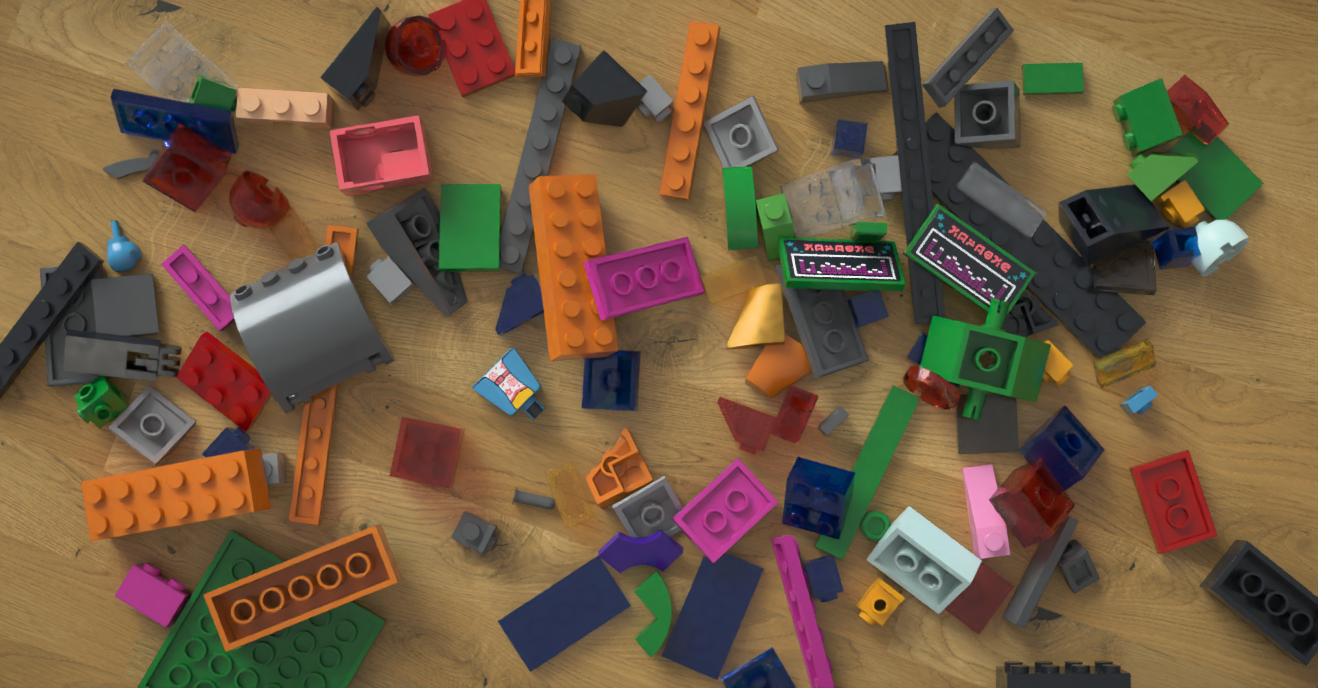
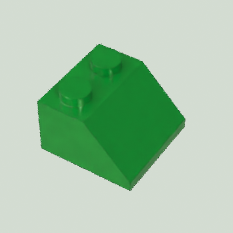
M1162 78L1120 95L1113 101V115L1118 123L1121 122L1124 130L1122 134L1124 145L1127 150H1131L1133 156L1164 146L1183 135Z

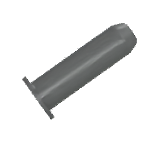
M516 487L512 504L514 505V502L545 509H554L556 501L550 497L519 491Z

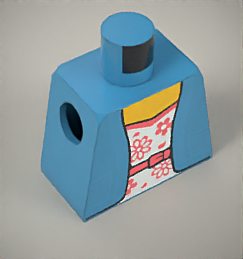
M513 347L472 386L476 392L512 417L522 409L532 420H535L546 409L534 397L542 388L541 384Z

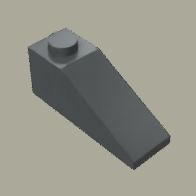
M883 61L827 63L798 68L795 75L800 104L888 90Z

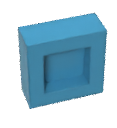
M1144 386L1119 405L1126 414L1137 412L1140 415L1153 406L1151 400L1158 395L1151 386Z

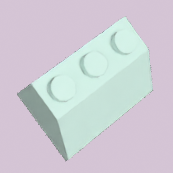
M910 506L892 523L866 559L938 614L971 584L982 560Z

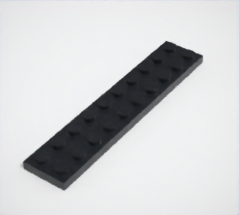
M936 112L925 122L933 195L956 217L1036 272L1026 289L1101 364H1105L1146 321L1090 265L1088 266L1084 259L972 147L956 145L955 130Z

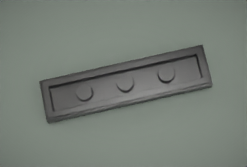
M998 7L991 9L922 84L939 108L945 107L1014 31Z
M1055 512L1002 618L1022 628H1026L1078 524V520L1063 513Z

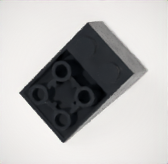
M1136 184L1085 190L1059 202V223L1088 266L1169 229L1168 224L1152 201L1146 197Z

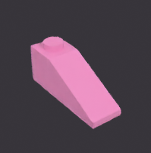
M993 465L962 468L974 555L979 559L1010 555L1006 522Z

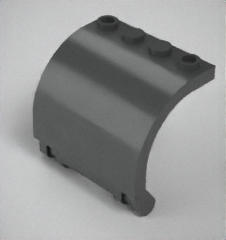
M338 242L332 245L321 246L315 253L305 258H297L291 261L288 266L278 271H270L264 274L260 280L251 284L241 285L230 294L232 313L249 356L270 393L285 413L295 410L294 406L302 402L307 404L313 401V395L364 370L369 374L376 370V366L384 362L387 365L395 361L389 346L380 336L361 301L348 271L343 250Z

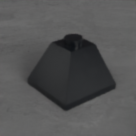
M604 50L572 84L562 102L583 122L623 127L648 91Z

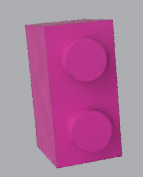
M146 562L145 564L133 565L115 597L165 628L174 625L192 596V593L185 590L187 585L172 577L169 580L160 574L162 570L152 563Z

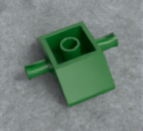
M993 298L990 299L991 303L985 325L982 324V326L932 316L918 372L921 375L966 386V389H969L962 416L971 418L972 415V418L976 420H981L986 394L990 395V392L1037 403L1051 344L1006 333L1003 326L1010 303L1006 301L1000 302V300ZM986 351H989L988 355L993 358L992 364L987 363L985 368H983L979 357L984 355Z

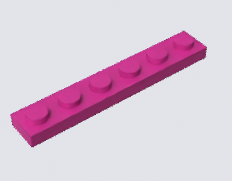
M793 534L771 538L811 688H837L831 676V661L826 656L823 647L824 635L820 627H818L815 618L816 606L813 599L810 598L807 589L808 576L801 567L799 544L793 538Z

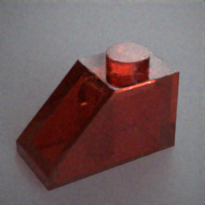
M1185 74L1167 91L1178 123L1207 146L1229 126L1228 121L1210 95Z
M718 397L717 405L734 441L740 443L738 449L754 455L757 449L764 451L776 417Z

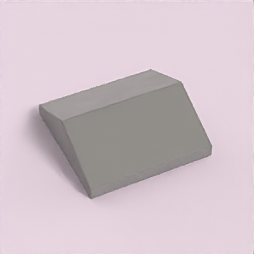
M755 96L704 122V126L724 168L752 166L779 150Z
M149 385L108 427V430L156 466L178 447L196 424V421Z
M665 476L612 506L630 537H647L659 530H662L670 537L681 531L672 521V518L683 507Z

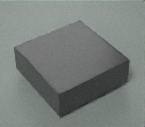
M838 407L818 425V429L824 435H828L849 414L842 407Z

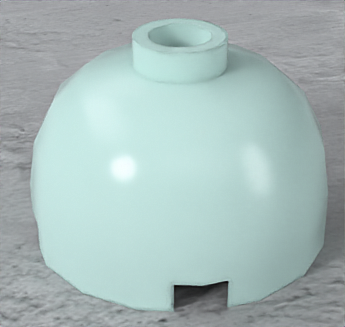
M1215 220L1209 224L1203 221L1191 231L1194 237L1188 244L1189 260L1202 277L1209 276L1220 269L1216 265H1220L1226 260L1228 262L1232 260L1248 244V239L1250 238L1238 225L1229 220Z

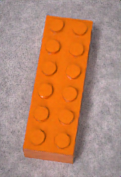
M596 174L539 176L528 187L550 361L608 357L618 351L614 318L604 321L600 320L583 264L588 260L606 256Z
M261 449L243 450L81 482L90 541L271 509Z
M377 524L203 595L225 652L398 583L403 579L382 525Z

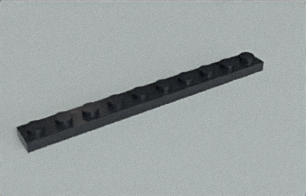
M915 22L884 26L907 246L934 208ZM908 258L914 324L931 323L932 316L945 318L941 281Z

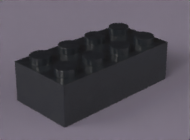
M1236 539L1200 584V587L1292 661L1307 666L1318 652V597L1251 543Z
M1005 661L1004 666H996V688H1131V673L1121 669V665L1113 664L1112 661H1095V666L1083 665L1082 661H1065V666L1053 665L1051 661H1035V666L1023 665V662Z

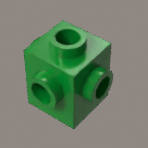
M102 375L90 384L84 385L74 396L79 407L76 409L78 415L86 423L91 421L99 429L108 422L115 420L123 410L129 407L122 390L106 376Z

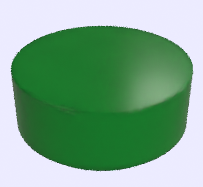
M869 511L862 518L860 530L866 538L879 541L889 529L891 523L888 516L883 512Z

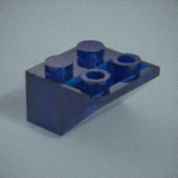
M797 457L786 482L782 524L839 540L853 494L855 472Z

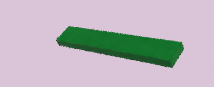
M894 385L891 386L816 542V547L843 560L920 400L919 397Z

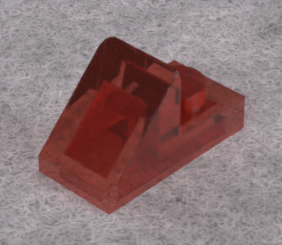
M790 385L784 394L770 434L798 444L819 396Z

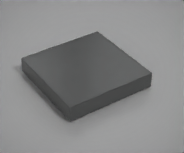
M153 273L91 279L97 333L122 336L159 333Z

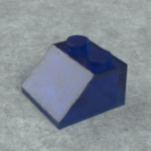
M1065 405L1032 433L1019 449L1027 462L1034 466L1046 483L1058 494H1061L1082 480L1105 450Z

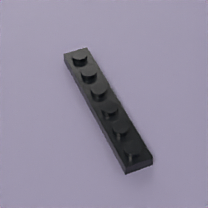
M77 242L1 342L0 399L104 263V260L84 243Z

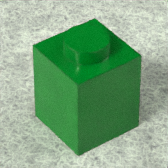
M199 74L189 103L193 107L227 119L229 112L234 113L236 109L237 90L233 86Z

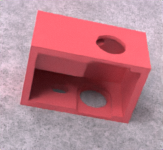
M419 115L329 130L339 190L346 196L435 181L426 126ZM371 129L367 131L355 132L358 130Z

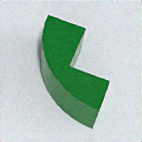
M752 166L722 168L728 250L758 248Z
M657 570L634 589L635 594L656 617L635 636V640L650 657L659 650L666 639L672 616L669 591Z

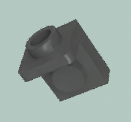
M464 511L451 538L483 555L486 549L492 551L499 537L495 533L498 526Z
M1075 539L1068 542L1058 565L1069 589L1075 594L1098 581L1100 577L1088 551Z

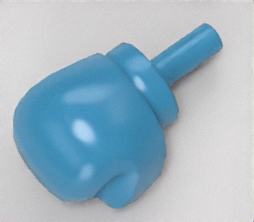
M112 221L110 223L113 238L107 241L108 264L113 271L125 272L135 268L137 261L141 259V249L137 244L130 242L128 237L121 236L118 221Z

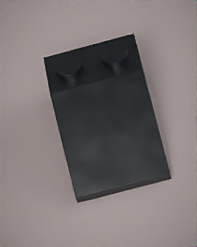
M378 7L373 10L320 77L332 91L357 110L362 106H368L375 97L374 90L377 88L390 23Z

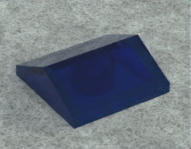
M618 350L608 357L585 359L582 408L637 411L641 351Z
M773 647L720 677L726 688H796Z

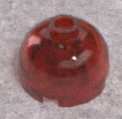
M420 15L403 18L390 28L385 39V52L390 64L401 74L415 77L436 71L441 66L446 52L445 40H441V35L438 32L441 31L439 26L430 18Z
M248 170L238 176L230 189L228 200L231 210L235 214L234 219L244 227L250 226L256 229L272 227L286 216L290 209L289 201L278 187L273 192L266 185L269 181L268 179Z

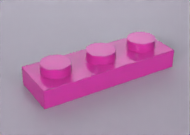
M183 244L161 263L219 331H223L235 321L230 295L186 245Z

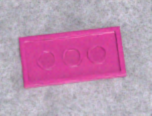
M688 237L600 257L583 263L601 321L705 293Z

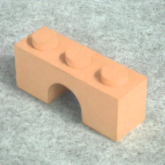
M238 88L236 118L243 124L273 125V122H287L308 128L332 129L334 99L328 93Z

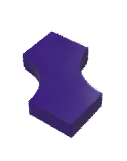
M662 530L641 538L630 537L622 532H618L598 551V557L620 574L630 567L639 565L652 566L663 572L683 553V547Z

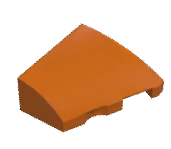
M784 334V344L765 345L745 378L746 385L769 398H773L781 393L787 386L797 383L803 376L812 371L803 345Z
M628 428L622 430L620 433L621 437L611 450L608 449L604 453L600 464L594 467L585 478L597 505L601 509L632 495L654 482Z

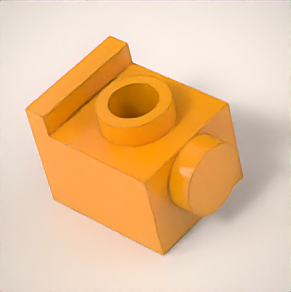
M1186 180L1174 185L1153 200L1155 205L1162 203L1165 217L1171 223L1174 222L1176 226L1181 225L1183 229L1199 221L1200 219L1197 215L1205 210Z
M1049 340L1042 341L1051 344L1042 381L1044 383L1049 381L1059 387L1071 376L1068 371L1074 365Z
M877 577L856 606L862 610L859 616L873 626L877 622L883 626L905 598ZM879 599H882L885 603L882 610H876L874 607V603Z

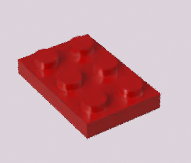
M462 0L428 14L462 97L515 76V69L486 0Z
M208 331L199 337L176 376L177 379L245 432L253 427L272 396L257 369Z
M1189 450L1129 468L1158 554H1164L1218 536Z

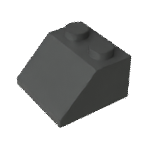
M1015 81L964 85L954 96L955 144L990 150L1020 148V89Z

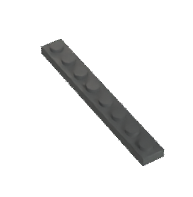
M552 38L547 57L546 77H542L500 235V269L518 274L523 272L534 231L528 186L537 177L548 176L566 105L562 100L572 86L581 52V45Z

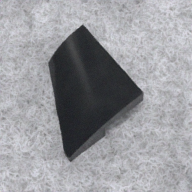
M1023 291L1006 316L1003 329L1006 330V333L1026 337L1053 328L1059 324L1054 317L1051 318L1039 306L1040 303L1033 296H1029Z

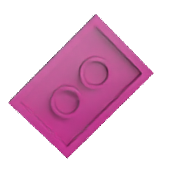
M737 458L672 518V521L713 564L766 515L778 501L741 460Z

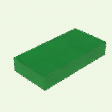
M1083 63L1023 64V95L1082 94L1084 92Z
M856 222L851 228L850 239L879 241L887 234V223Z

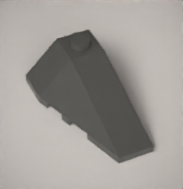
M425 188L367 222L381 248L446 317L468 302L459 272L439 271L440 212Z

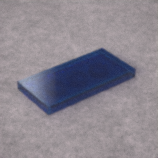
M113 89L110 99L121 133L226 153H237L239 143L233 113L230 110Z
M727 552L713 564L703 556L662 657L718 680L764 568Z
M596 556L498 620V623L531 672L629 608L631 604L602 559Z

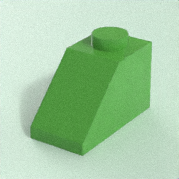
M1151 152L1147 156L1141 153L1129 164L1132 169L1128 172L1127 176L1152 201L1198 163L1199 157L1196 154Z
M785 193L755 201L756 216L768 262L780 259L777 245L779 237L795 238Z

